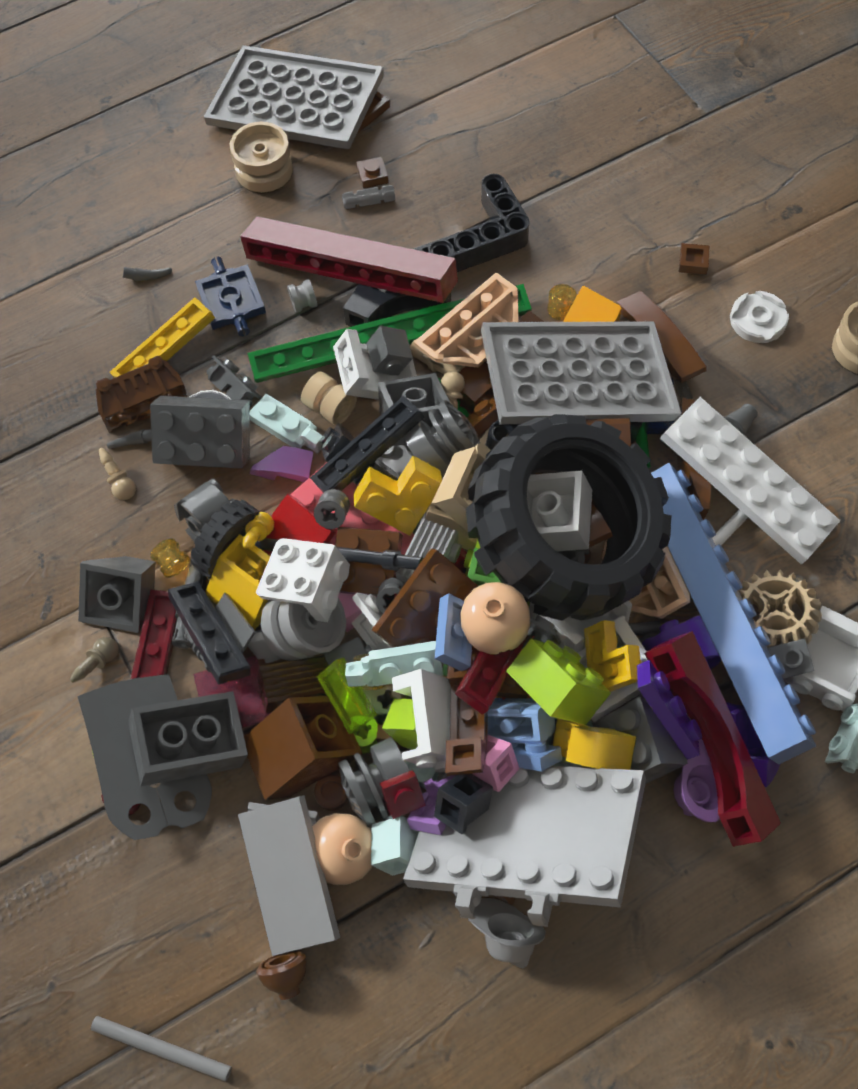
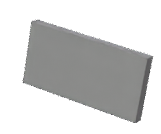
M305 796L295 797L238 814L272 956L339 939L340 934L328 886L316 854L315 835Z

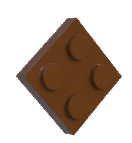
M338 527L335 546L384 552L385 550L401 552L403 534L394 531ZM348 561L350 564L349 574L343 582L339 593L356 594L358 592L377 596L381 583L386 579L396 578L397 571L383 569L381 565ZM387 594L386 597H387V598H394V595L390 596V595Z

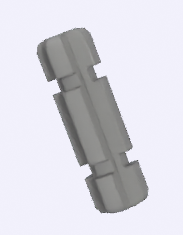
M392 185L382 186V189L379 190L378 187L357 190L356 194H353V191L342 194L343 205L345 209L356 208L355 205L358 204L359 207L380 204L381 200H384V203L395 200V191Z

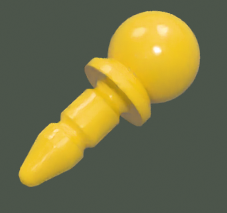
M259 512L246 525V535L243 538V547L245 549L254 546L257 541L264 540L272 532L274 521L268 513Z

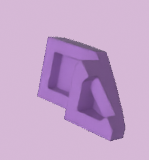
M282 446L253 465L250 469V474L275 480L278 475L305 482L310 475L313 452Z
M449 776L440 781H433L431 778L423 782L427 791L422 794L426 806L412 811L408 816L407 822L411 830L442 835L447 825L434 817L437 792L439 787L455 776Z

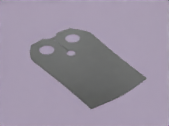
M169 674L124 680L77 696L95 760L108 819L116 828L131 839L139 840L158 836L159 832L167 826L175 825L182 829L204 820L212 795V787L207 774L162 782L157 789L149 785L140 787L128 724L131 709L177 701L178 699ZM181 791H189L196 798L195 807L188 812L178 810L174 804L175 796ZM135 804H144L151 811L150 820L144 825H136L129 819V810Z

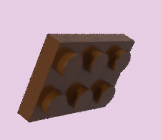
M430 549L372 628V631L391 647L436 641L440 598L449 593L465 601V598L478 585L438 550Z

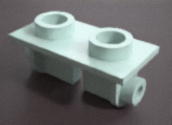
M858 703L847 707L842 713V722L837 734L829 743V752L825 759L826 763H843L841 768L849 773H855L856 769H858Z

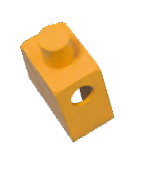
M582 286L563 322H620L622 308L604 296Z

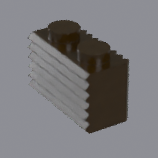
M324 655L259 666L257 680L264 710L267 714L273 712L288 698L332 695L333 687Z

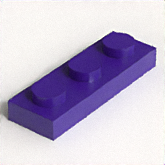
M650 660L638 664V689L686 759L699 756V740L702 739V733L695 719L690 720L688 718L682 699L678 695L674 696L672 694L668 679L663 671L658 672Z

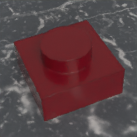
M413 770L380 783L389 813L393 819L426 806L417 776Z

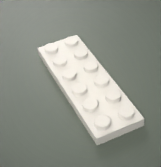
M701 397L660 438L800 564H803L840 522L834 514Z

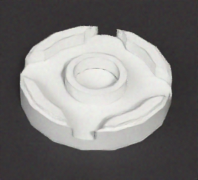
M756 291L755 294H743L734 302L730 313V322L734 331L743 339L754 343H768L778 339L784 333L789 320V313L787 314L784 302L777 296L764 291Z

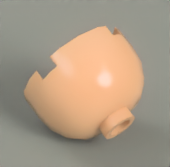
M501 582L485 583L474 588L465 598L460 613L461 627L468 642L477 650L488 654H499V652H505L509 649L511 651L517 648L527 637L531 625L529 606L523 595L511 585Z
M333 814L320 818L312 826L315 835L316 854L325 875L326 883L348 885L362 879L372 869V829L367 827L365 821L351 814Z

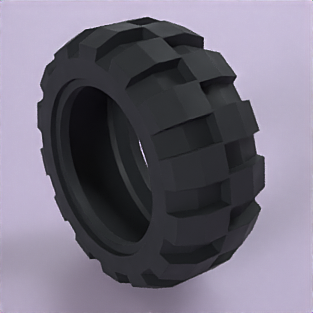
M554 414L550 419L548 417H536L518 425L507 437H503L486 454L485 461L476 468L468 488V498L473 501L466 508L469 538H477L480 548L475 551V558L486 576L493 572L502 583L511 585L519 591L526 603L528 601L533 603V613L561 621L570 616L580 621L603 616L639 595L642 587L654 580L664 562L666 553L662 549L667 547L670 541L672 515L664 514L663 506L669 498L661 477H653L647 467L651 459L637 443L631 446L627 445L619 438L622 431L603 421H595L591 425H587L585 416ZM583 471L592 489V499L597 504L613 536L607 539L606 552L600 565L583 564L573 561L558 553L543 539L533 523L528 508L527 486L531 474Z

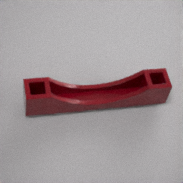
M693 631L665 640L644 654L658 672H664L670 685V691L674 696L678 695L682 699L686 713L691 720L695 719L700 727L702 740L710 758L715 777L718 816L733 847L761 842L781 822Z

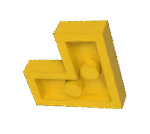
M603 620L585 628L587 667L592 668L604 678L602 684L612 692L636 683L637 665L642 663L639 646L625 645L617 649L618 639L614 621Z

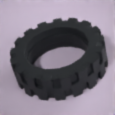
M233 500L231 504L227 503L222 506L220 512L216 511L211 516L210 522L208 524L205 523L202 527L201 535L195 539V548L191 551V556L193 557L191 564L194 566V569L210 580L218 557L227 549L226 547L222 551L227 541L240 528L242 530L239 534L244 537L246 535V525L260 511L244 500Z

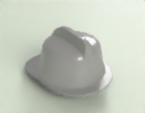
M481 898L480 904L474 909L476 918L468 919L485 935L486 947L493 958L511 963L519 968H525L528 965L534 946L545 939L546 931L543 926L532 925L526 915L514 906L498 899Z

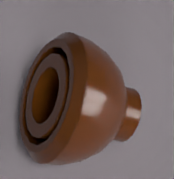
M290 951L274 955L259 965L256 970L257 976L263 986L278 994L280 1000L291 999L300 993L299 985L305 977L307 968L306 956L300 951Z

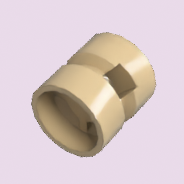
M320 371L314 374L306 383L301 394V402L314 412H320L323 418L333 425H337L338 423H343L349 417L357 402V396L345 395L343 385H338L337 380Z

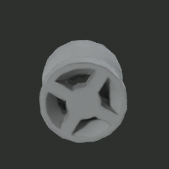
M309 279L304 280L298 286L293 284L287 286L295 313L301 312L304 307H317L316 296Z

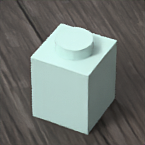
M388 816L385 821L372 824L371 865L392 876L406 872L419 831L410 829L406 817L400 816L393 819L391 816Z

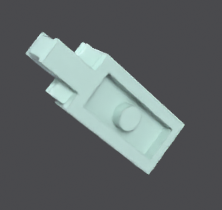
M265 394L250 410V421L291 447L301 448L305 445L316 453H319L323 444L320 442L322 435L316 431L317 427L311 421L268 394Z
M436 641L369 651V656L361 658V661L346 663L345 676L348 687L365 686L366 684L367 686L392 684L393 677L419 669L443 676L442 663L435 659Z

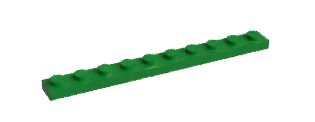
M524 284L516 285L518 288V317L532 310ZM464 299L248 352L255 383L337 363L333 346L346 329L357 330L360 343L366 344L380 325L406 331L409 344H412L414 340L422 336Z

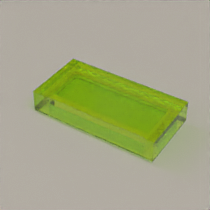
M343 657L336 659L317 676V679L348 733L352 734L372 720L377 713L361 686L348 687L345 676V665L347 662Z

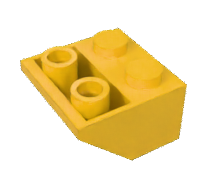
M239 534L218 557L206 589V594L217 605L223 594L227 593L255 630L261 623L262 610L268 602L266 599H261L257 595L256 590L270 556L255 545L245 549L243 547L244 537Z

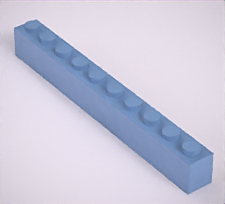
M667 463L651 474L654 478H662L669 497L667 503L663 506L664 514L672 515L671 537L668 548L768 758L777 764H781L816 747L812 738L816 731L806 714L801 716L796 704L800 703V699L791 684L786 686L781 676L785 673V669L776 655L771 656L767 645L771 644L770 639L762 626H756L752 618L756 616L752 604L747 598L742 599L738 591L743 588L734 571H728L725 563L729 562V558L720 544L715 545L712 537L716 536V533L708 519H702L699 512L703 510V507L695 494L690 495L687 487L691 486L688 477L682 469L677 471L670 463Z

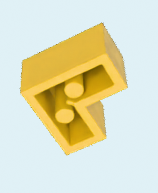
M412 456L397 481L369 466L354 490V507L410 536L437 493L442 482L441 472L436 467L415 456Z

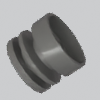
M447 400L438 404L441 414L435 409L428 412L432 427L421 420L403 436L412 454L439 469L442 479L454 453L475 447L480 443L477 433L469 420Z
M391 737L370 747L373 763L367 765L359 753L354 754L353 756L359 769L355 772L352 771L346 759L338 762L341 784L352 809L370 828H372V824H375L370 810L377 808L383 821L388 817L386 801L380 783L409 771L406 762L402 760L400 750Z

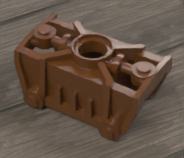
M160 356L150 358L148 364L111 380L105 377L96 383L98 412L109 433L112 432V429H116L124 424L130 426L136 421L151 418L150 404L160 396L188 397L180 375Z

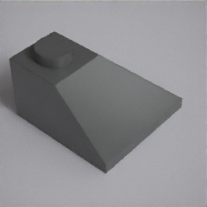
M128 556L82 561L80 563L78 622L139 633L143 625L150 590H154L156 562Z

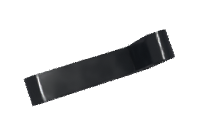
M488 174L482 179L481 203L491 221L414 248V250L455 258L457 272L524 248L528 244L530 221L505 178L499 174Z

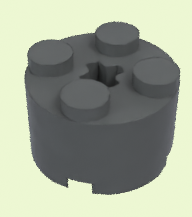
M211 479L175 503L174 510L179 521L185 518L188 525L185 531L195 542L196 537L201 535V529L204 524L210 522L211 516L216 511L220 512L222 506L227 503L231 504L235 499L228 500L223 494L219 483ZM242 528L237 530L227 543L234 539L241 532Z

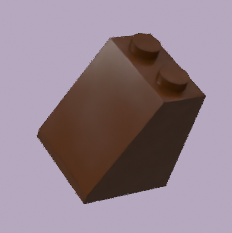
M337 696L288 698L244 736L248 753L247 758L265 800L290 797L340 769L339 761L346 759L350 763L355 760L354 754L359 753L363 755Z

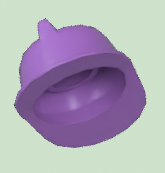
M700 739V755L688 759V764L682 766V773L675 780L673 791L678 805L683 809L684 815L695 816L704 822H716L720 818L718 816L715 777L703 740Z

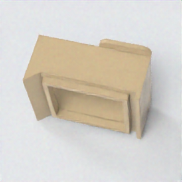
M483 443L454 453L432 501L433 506L437 505L466 531H468L466 508L469 504L460 497V494L468 476L473 478L476 468L485 461L486 454L490 451Z

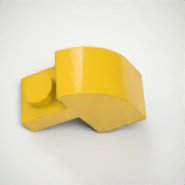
M557 718L553 746L561 747L562 756L566 758V761L596 769L630 770L636 736L611 728L590 727Z

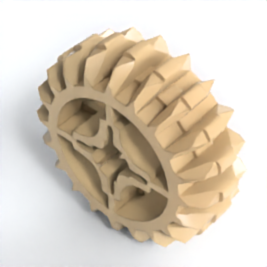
M781 569L777 572V576H771L770 572L766 570L764 578L761 579L754 574L751 577V583L743 581V588L738 590L742 599L747 598L752 605L754 604L758 607V612L760 613L759 620L755 624L757 627L762 626L769 637L771 644L767 645L768 648L805 639L806 643L809 644L812 639L811 634H816L819 630L818 623L822 618V613L819 611L821 608L820 599H815L816 591L814 588L807 589L808 583L806 579L796 582L794 572L786 578L783 577ZM794 603L800 607L803 613L800 621L794 617L795 613L791 611Z

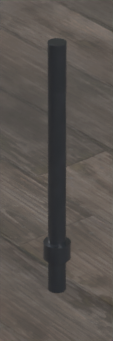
M265 538L262 541H257L255 546L261 550L273 551L276 542L280 539ZM337 547L347 561L381 565L383 569L398 571L400 568L416 570L424 559L423 557L402 555L400 551L395 550L376 552Z

